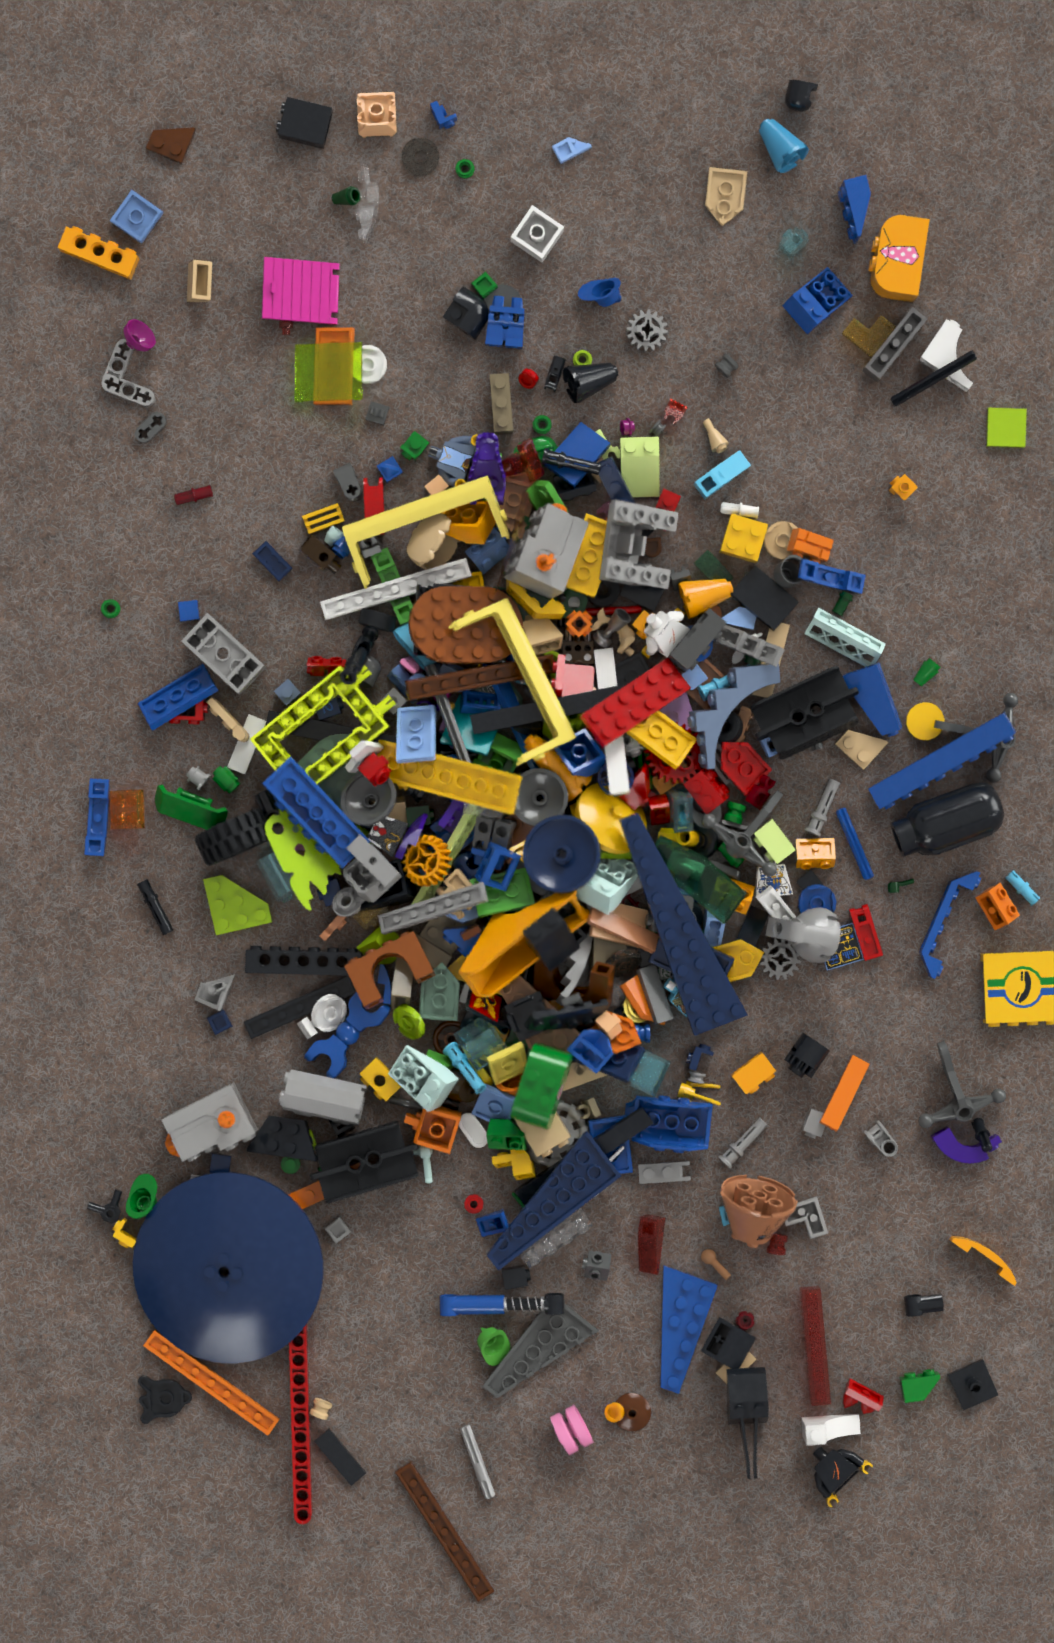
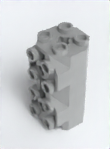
M292 1069L290 1072L285 1073L284 1083L286 1088L285 1091H281L279 1098L283 1110L292 1111L297 1115L325 1118L334 1123L344 1125H359V1119H361L366 1098L363 1097L364 1093L367 1092L366 1085Z

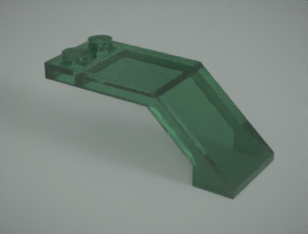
M662 835L659 836L655 845L677 886L685 890L722 924L727 923L747 893L706 857Z

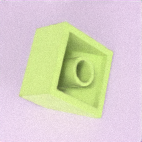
M772 818L754 832V841L759 847L764 846L768 851L765 855L770 862L775 861L778 864L795 851L794 846Z

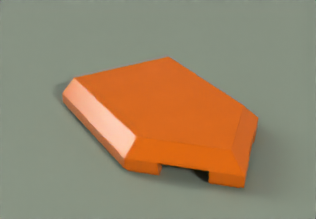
M637 974L619 987L639 1019L654 1022Z
M615 1014L621 1020L619 1024L622 1031L614 1039H609L613 1053L618 1054L642 1044L632 1019ZM595 1023V1025H594L592 1028H589V1029H587V1030H600V1029L598 1028L597 1024Z

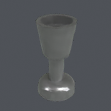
M617 608L608 622L609 626L605 631L598 630L593 635L596 643L601 647L608 648L612 643L611 634L614 631H619L631 621L629 614L625 610Z

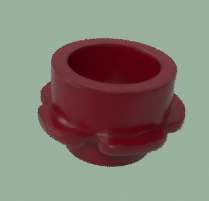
M746 1311L739 1313V1316L736 1317V1324L739 1325L740 1329L747 1330L753 1327V1314Z

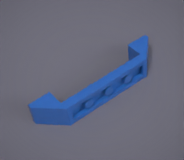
M973 871L948 882L919 950L928 976L933 979L936 976H940L943 970L941 965L943 961L929 956V953H933L937 942H935L937 934L940 935L943 931L944 924L942 922L951 912L952 907H950L952 899L955 900L958 896L959 889L957 887L959 885L968 890L977 888L981 881L979 877L980 872Z

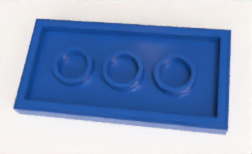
M201 664L140 701L138 705L153 731L214 694L218 689L205 665Z

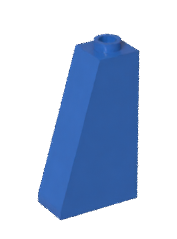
M880 662L842 675L848 689L857 687L859 694L854 696V698L882 736L887 734L888 737L898 734L902 724Z

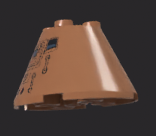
M737 1175L726 1179L721 1186V1196L732 1231L731 1237L747 1243L751 1248H757L758 1245L767 1243L795 1211L798 1203L795 1200L794 1192L790 1188L767 1177L758 1176L757 1179L747 1178V1175Z

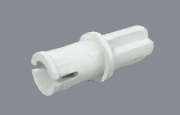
M722 502L720 512L722 514L731 515L732 513L738 516L757 519L759 507L742 505V503Z

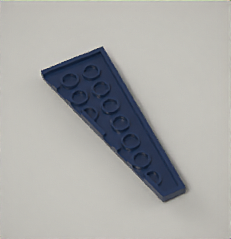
M587 1130L487 1252V1257L498 1271L621 1177L620 1173Z

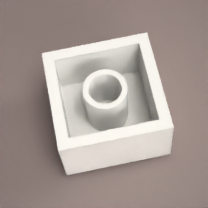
M532 205L511 235V242L543 263L564 232V226Z

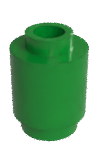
M219 766L212 773L214 775L212 779L224 792L227 791L231 794L240 785L238 778L227 766L223 768Z

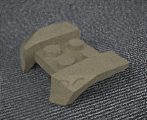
M442 916L427 921L420 933H417L412 928L410 932L414 931L433 968H436L441 962L447 966L458 945L454 942L452 944L448 943L443 938L444 933L441 930L445 927L471 926L477 918L462 924L447 916Z

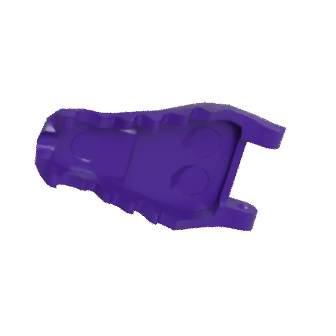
M480 433L476 438V450L468 475V482L488 475L499 505H504L506 475L499 453L498 437L494 433ZM477 500L470 502V505H477Z

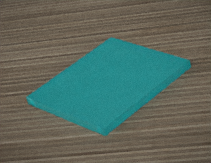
M459 694L452 712L466 750L488 756L498 730L474 735L470 715L479 713H460L461 695ZM445 727L440 743L453 747Z

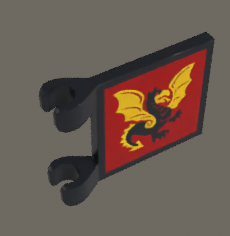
M469 987L465 1010L496 1026L504 1035L508 1033V1029H512L509 1021L500 1020L502 1007L506 1011L504 1006L507 1005L501 995L496 993L487 998L477 997Z

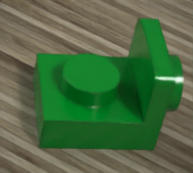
M414 431L407 441L400 446V450L403 451L401 455L409 461L411 459L416 461L429 445V442Z

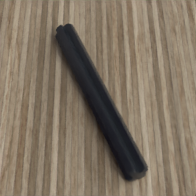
M973 350L967 352L892 396L891 402L897 407L977 359Z

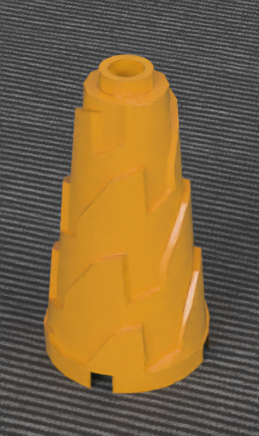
M530 734L524 740V748L529 752L547 743V741L537 734L534 736ZM554 749L544 753L545 757L538 761H535L533 758V761L539 768L550 770L563 780L568 791V802L578 796L583 791L581 789L583 785L587 786L593 775L589 777L572 775Z

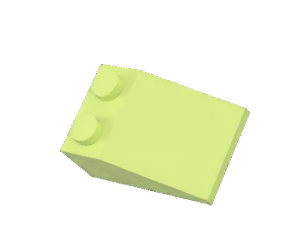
M659 437L620 438V473L633 498L660 497Z

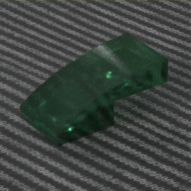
M709 550L694 562V565L708 580L726 579L729 582L734 578Z

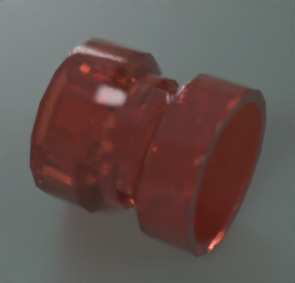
M775 1233L769 1240L770 1243L767 1246L766 1252L774 1255H785V1243L788 1236Z

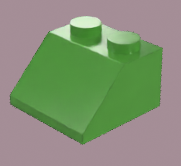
M496 733L488 756L479 754L477 760L491 766L493 769L513 774L517 767V758L521 757L523 753L517 742Z

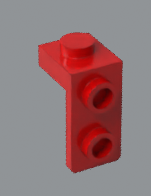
M204 699L195 705V716H176L169 720V723L180 724L181 720L188 721V724L200 725V721H205V713H208L209 704Z

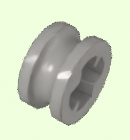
M689 1071L690 1077L687 1079L688 1081L704 1084L703 1078L706 1077V1074Z

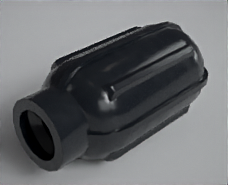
M980 782L917 803L909 810L906 817L893 821L890 825L896 845L903 857L917 852L921 855H938L993 835L1003 824L1004 810L994 788L988 783Z

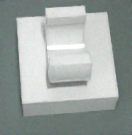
M308 1017L297 1023L307 1039L318 1033L312 1020L310 1021Z

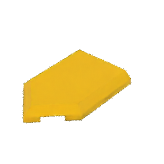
M741 939L712 947L734 957L735 960L727 974L730 982L751 977L765 953Z

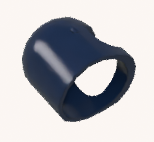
M471 851L459 854L453 862V870L460 869L469 881L476 878L475 874L479 865L474 864V854H471Z

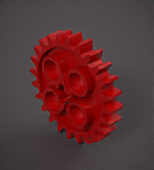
M685 724L681 725V727H682L684 730H686V729H685L686 725H685ZM689 728L688 730H686L688 733H690V734H691L692 736H694L695 738L697 737L698 732L692 734V733H691L692 731H691L690 728ZM697 741L688 752L691 756L686 755L684 758L688 765L687 768H683L681 764L676 770L671 766L666 767L662 764L661 759L648 749L643 751V753L648 754V757L644 759V761H650L648 768L653 767L654 769L651 774L658 773L657 780L664 777V783L671 779L672 785L677 780L679 784H682L684 779L687 782L691 779L690 776L693 777L696 775V772L702 770L698 761L700 747Z

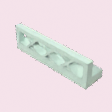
M819 607L804 633L865 667L876 664L885 647V643ZM816 625L822 629L823 633L817 634L811 629ZM834 635L838 637L840 642L834 643L830 641L829 636ZM846 645H853L856 651L851 652L847 650ZM863 654H869L874 659L872 662H869L863 658Z

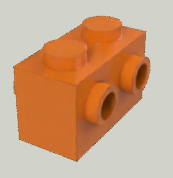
M1001 883L986 889L975 897L994 930L1008 925L1020 916L1016 906L1012 903Z

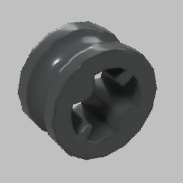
M659 419L650 429L649 433H653L654 437H658L667 425H663Z

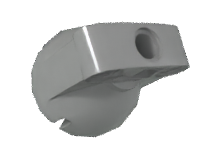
M817 907L805 910L791 921L769 917L765 936L788 940L800 957L811 963H822L830 960V956L834 955L837 951L841 928L839 922L836 921L837 916L835 913L826 908Z

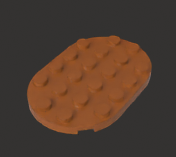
M442 586L425 592L415 602L410 611L408 627L410 637L416 648H419L427 658L443 664H490L501 661L511 654L494 617L490 616L457 631H454L453 628L449 629L448 626L463 618V614L473 610L477 612L508 598L523 628L522 616L516 603L507 594L498 589L495 593L496 589L492 587Z

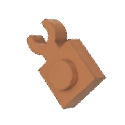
M337 915L319 937L326 941L336 929L340 931L347 923L345 919L347 917Z

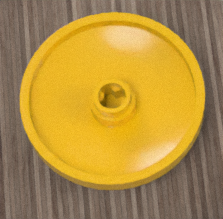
M609 783L593 784L586 788L577 799L575 806L576 818L585 822L594 831L599 840L600 848L603 851L612 854L630 852L618 819L638 813L647 829L646 816L642 807L639 806L634 810L617 795H610Z

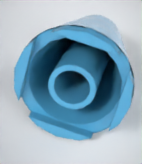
M766 119L760 124L759 133L778 172H788L797 166L795 162L799 158L803 160L809 151L807 145L776 120Z

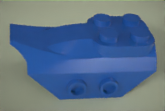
M663 1095L659 1096V1098L636 1096V1099L626 1103L625 1115L628 1116L640 1107H643L652 1119L653 1124L633 1136L631 1141L648 1147H654L656 1151L673 1149L675 1153L708 1149L713 1104L691 1102L688 1098L673 1100L669 1096Z

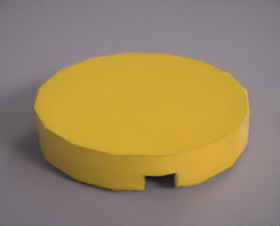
M922 702L909 710L906 716V726L913 737L919 740H930L936 738L942 732V729L934 728L935 720L944 721L945 719L938 706Z

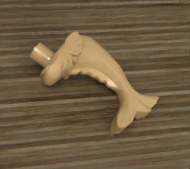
M603 607L597 613L598 620L593 624L592 631L597 630L601 625L608 623L610 620L609 617L605 616ZM625 625L617 631L620 637V646L617 648V653L623 654L625 652L630 657L635 652L630 647L635 641V633L630 626Z

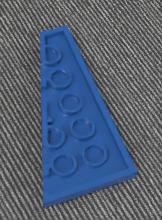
M663 1265L660 1387L679 1394L718 1285Z

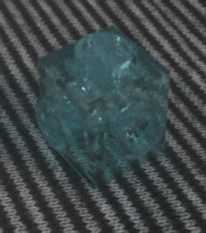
M795 227L791 230L789 228L782 235L783 239L779 242L778 247L792 259L808 244L809 236L803 229L799 230Z

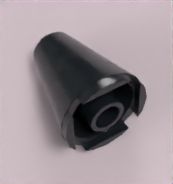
M611 363L572 365L563 369L564 383L568 382L569 389L566 390L573 403H581L615 382L618 376L617 367Z

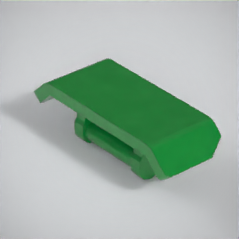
M164 785L157 786L155 805L159 813L205 830L226 821L228 810L225 807L220 809L211 807L213 799H206L187 792L180 787L176 794L167 791Z

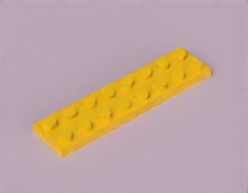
M383 739L378 740V743H381L384 748L377 756L383 755L388 760L389 764L387 766L391 769L389 778L393 783L507 814H514L522 776L436 753L435 760L398 764L396 762V743Z

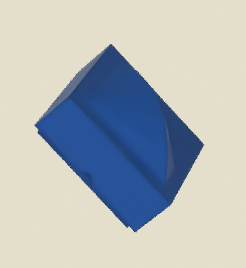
M393 456L377 465L387 483L403 473Z

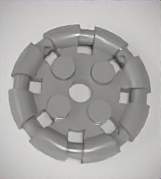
M564 1100L559 1101L556 1111L558 1115L561 1110L568 1112L566 1118L560 1116L572 1136L568 1139L570 1143L561 1148L558 1145L554 1147L549 1159L547 1157L543 1158L542 1155L537 1157L526 1139V1152L535 1163L546 1165L547 1168L562 1159L560 1153L566 1150L569 1152L573 1147L574 1138L579 1139L586 1130L590 1134L589 1124H586L585 1119H580L584 1115L583 1112L576 1110V1106L573 1104L564 1103ZM577 1121L579 1128L574 1130L572 1123Z

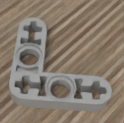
M121 339L117 342L101 383L102 387L108 393L141 406L149 407L155 402L154 393L150 389L123 379L134 349L130 348L129 351L124 352L123 357H127L126 360L116 357V354L121 356L122 349L120 346H124L126 343V339ZM115 361L123 363V368L120 371L113 370L112 366ZM113 379V382L120 386L119 393L116 392L118 388L111 386L109 389L106 381ZM126 386L133 387L134 392L131 396L124 395L123 389ZM138 389H141L139 393L142 395L149 393L151 400H147L144 403L142 397L137 396V400L134 398L137 395Z

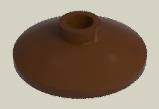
M627 1393L617 1399L616 1402L620 1403L625 1411L623 1419L616 1422L620 1428L626 1431H638L647 1425L651 1417V1407L645 1397L637 1393ZM631 1410L636 1412V1415L633 1417L629 1416V1411Z

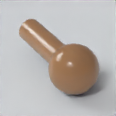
M706 1249L702 1252L701 1260L705 1264H711L725 1280L731 1276L718 1262L716 1253L713 1250Z

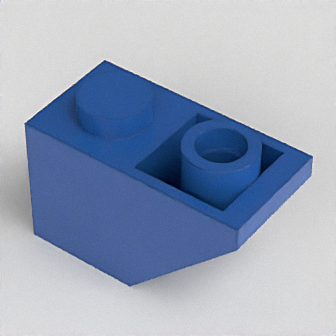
M471 926L443 928L441 930L444 933L443 938L450 944L454 942L458 945L457 950L465 957L470 954L481 935L479 933L464 941L460 932Z

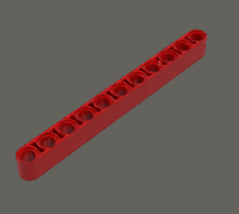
M307 1324L297 1335L301 1336L304 1342L300 1345L295 1344L293 1340L289 1342L294 1519L299 1524L308 1523L312 1516ZM296 1355H301L304 1358L302 1364H297L294 1361ZM300 1374L304 1377L305 1381L297 1383L294 1376ZM295 1395H304L305 1401H296ZM302 1413L306 1419L300 1422L296 1419L295 1415ZM302 1432L306 1435V1439L300 1441L296 1438V1434ZM298 1452H304L307 1458L305 1460H300L297 1458L296 1454ZM304 1471L307 1474V1478L300 1479L297 1473ZM301 1490L306 1491L308 1497L300 1498L298 1492ZM306 1510L308 1516L302 1518L299 1516L298 1511Z

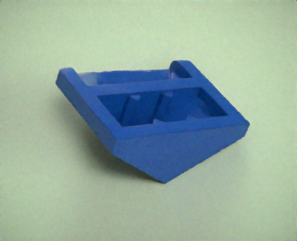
M583 1030L567 1048L568 1052L596 1074L613 1055L609 1037L601 1030Z

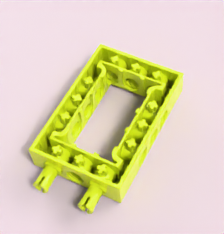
M365 664L357 675L356 682L352 685L341 681L340 673L344 668L339 666L250 738L274 770L291 757L280 741L338 694L353 710L354 715L359 718L362 725L355 728L348 737L339 741L333 749L324 753L323 757L305 769V772L317 785L351 759L350 751L361 740L372 742L390 728V725L383 718V714L396 705L390 695H387L380 703L373 705L361 691L359 684L372 675L370 670L366 671L368 668Z

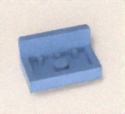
M493 528L485 544H473L465 553L484 575L507 555L509 544Z

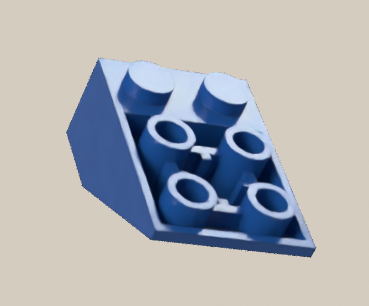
M866 175L844 180L840 191H838L840 203L843 202L845 208L842 210L843 217L849 224V228H847L848 237L850 240L853 239L854 244L858 242L861 236L871 195Z
M827 267L795 292L782 306L804 332L809 334L853 295Z

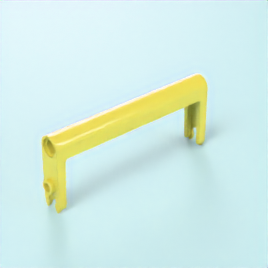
M488 475L342 526L346 542L354 560L352 562L355 573H359L364 588H368L367 586L370 584L371 578L358 544L359 541L464 504L486 498L501 537L506 536V539H510L505 523L508 520L504 509H500Z
M508 598L477 612L473 610L463 614V618L451 623L452 625L448 627L457 631L490 616L494 617L553 736V740L517 758L518 762L516 765L518 766L533 758L535 761L544 758V753L575 739L576 735Z

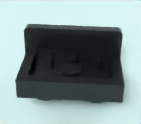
M587 472L575 487L558 475L553 476L556 492L562 501H571L574 497L588 496L597 491L591 473Z

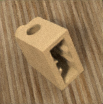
M530 615L525 616L523 630L536 656L561 649L563 635L550 619H533Z

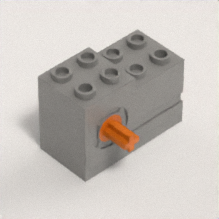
M559 503L546 504L537 511L532 512L529 518L531 523L529 529H526L523 538L515 543L503 578L548 599H552L564 592L589 522L581 518L569 515L567 508Z
M234 1082L161 1120L168 1132L165 1141L166 1148L171 1155L180 1157L182 1162L186 1159L188 1162H191L201 1155L200 1152L205 1151V1153L216 1149V1147H219L220 1151L223 1149L229 1151L237 1147L239 1141L243 1140L245 1143L253 1139L258 1131Z

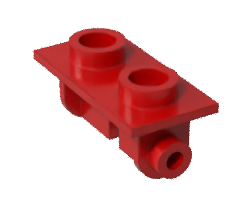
M312 656L307 660V674H311V676H324V671L328 670L329 675L339 666L345 669L346 660L341 657L325 659L321 656Z

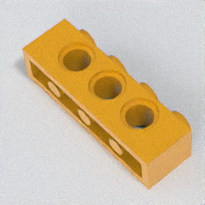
M72 226V229L69 227L65 228L58 245V249L61 252L127 279H132L139 262L136 251L129 248L125 250L118 248L119 245L109 240L107 243L100 240L101 237L92 233L86 235L82 229ZM79 241H86V246L84 248H77V244ZM97 248H104V253L102 255H95V250ZM115 255L122 256V260L119 263L113 262Z

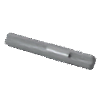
M465 1425L460 1428L484 1498L490 1499L495 1496L494 1489L471 1426Z

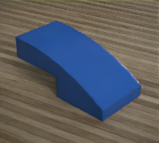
M380 964L378 984H385L383 1004H391L392 989L390 977L385 964Z

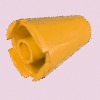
M726 579L682 581L678 583L680 597L683 599V607L688 619L695 618L709 608L731 597L733 592L731 582H727Z

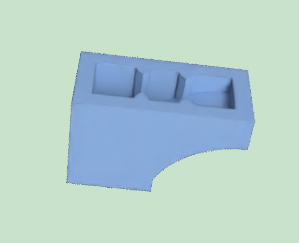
M706 903L703 916V934L711 947L719 946L722 943L726 923V910L724 907Z

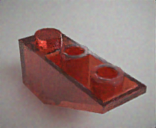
M650 1214L640 1217L638 1251L639 1271L656 1275L659 1273L666 1217Z

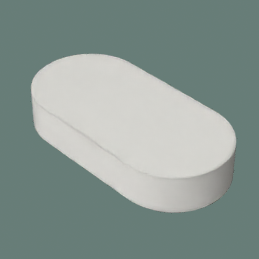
M471 1113L462 1114L459 1122L460 1129L474 1147H484L487 1144L486 1130L476 1116Z

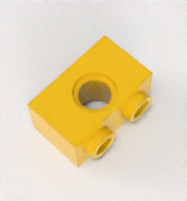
M376 1057L360 1072L362 1076L360 1080L367 1087L371 1085L375 1090L373 1092L379 1100L384 1099L387 1101L401 1086L388 1075L390 1070ZM382 1075L385 1078V1084L377 1085L375 1077Z

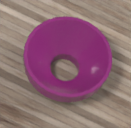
M131 319L124 326L126 344L131 349L145 352L155 346L156 339L152 330L142 321Z

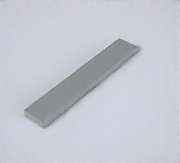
M483 882L378 915L381 933L384 935L488 902L485 885Z

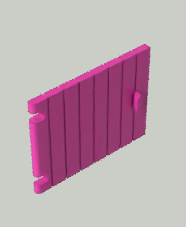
M264 257L262 319L338 325V318H331V313H338L339 275H333V270H339L340 264Z

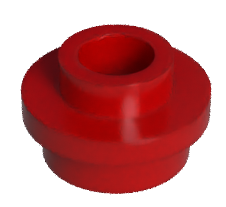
M476 1194L469 1195L464 1202L465 1209L472 1214L479 1213L483 1208L482 1198ZM476 1201L478 1205L473 1208L470 1206V1203Z

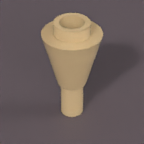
M710 419L704 420L703 424L708 431L712 452L721 453L725 451L729 442L714 428Z

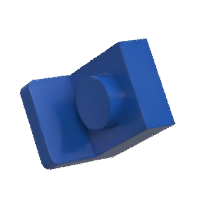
M438 101L430 103V109L439 129L443 127L449 129L455 125L457 121L456 114L445 118L447 113L444 106H439Z

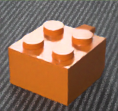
M443 1106L430 1112L423 1108L422 1113L417 1112L416 1115L406 1113L404 1123L412 1125V1129L416 1130L413 1141L415 1144L450 1154L462 1112Z

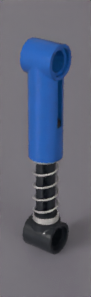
M547 1293L544 1297L541 1296L540 1298H528L527 1296L526 1298L519 1297L517 1299H513V1297L507 1299L505 1295L458 1296L457 1294H444L439 1296L440 1316L505 1314L506 1311L509 1312L510 1310L515 1312L518 1310L523 1312L525 1310H530L531 1312L538 1310L539 1312L544 1311L547 1315L564 1314L563 1293Z

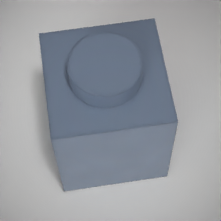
M289 679L274 691L286 706H290L302 695Z

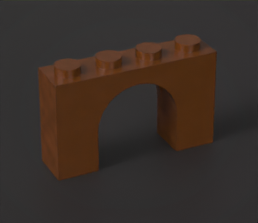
M539 959L535 962L533 988L541 991L543 997L557 1000L566 988L560 983L563 977L559 972V966L550 972ZM596 961L590 972L589 986H575L569 996L579 992L583 1003L591 1001L592 1004H597L600 999L606 998L609 1005L605 1011L608 1010L612 1003L615 966Z

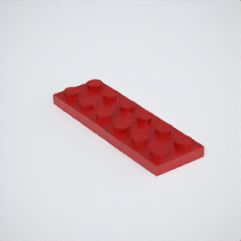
M666 658L582 714L580 719L601 747L604 748L689 691L691 687L670 659Z

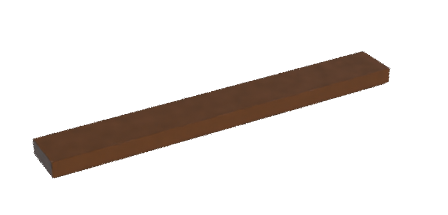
M553 654L537 656L545 675L553 674ZM513 660L406 680L405 686L407 700L410 701L524 678L516 661Z
M412 1461L396 1470L397 1477L477 1601L479 1602L493 1593V1587Z

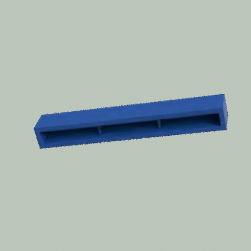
M1004 712L871 786L868 790L879 809L883 807L888 809L896 804L895 800L899 798L904 800L912 795L911 791L917 788L921 791L928 787L929 781L935 779L937 782L946 777L945 772L949 770L955 772L962 768L963 762L969 760L971 763L980 758L979 754L986 751V753L993 751L997 748L996 744L1003 741L1005 744L1014 739L1013 735L1016 731Z

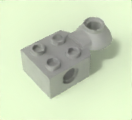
M371 843L370 845L391 865V863L382 855V853ZM355 858L343 869L344 878L351 887L343 888L337 892L332 902V908L339 916L349 917L355 915L360 910L361 904L364 901L374 903L402 876L400 874L386 888Z

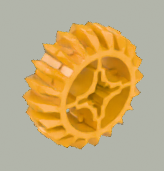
M434 835L419 836L416 846H407L406 849L408 851L404 853L406 859L402 863L406 866L402 870L407 872L406 877L411 879L412 883L426 887L438 885V881H444L443 875H449L446 871L447 868H452L448 862L453 860L451 857H448L451 853L447 849L448 845L443 843L441 838H437ZM428 846H432L436 852L432 853L428 850ZM418 869H423L426 875L422 876Z

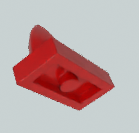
M850 1378L846 1384L843 1404L844 1408H848L859 1401L861 1402L863 1414H868L875 1410L879 1412L883 1406L884 1396Z

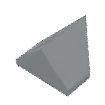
M235 974L207 983L201 982L195 1000L213 1009L222 1011Z

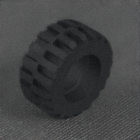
M259 808L248 811L196 835L195 842L205 864L212 866L268 841L265 832L267 820L263 811Z

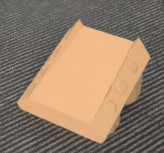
M358 93V134L363 138L369 136L392 137L396 134L395 93Z

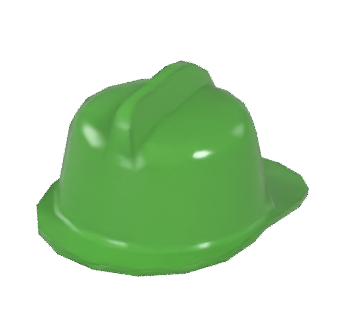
M481 1327L477 1345L487 1364L496 1366L511 1349L510 1342L503 1330L493 1327L487 1329Z

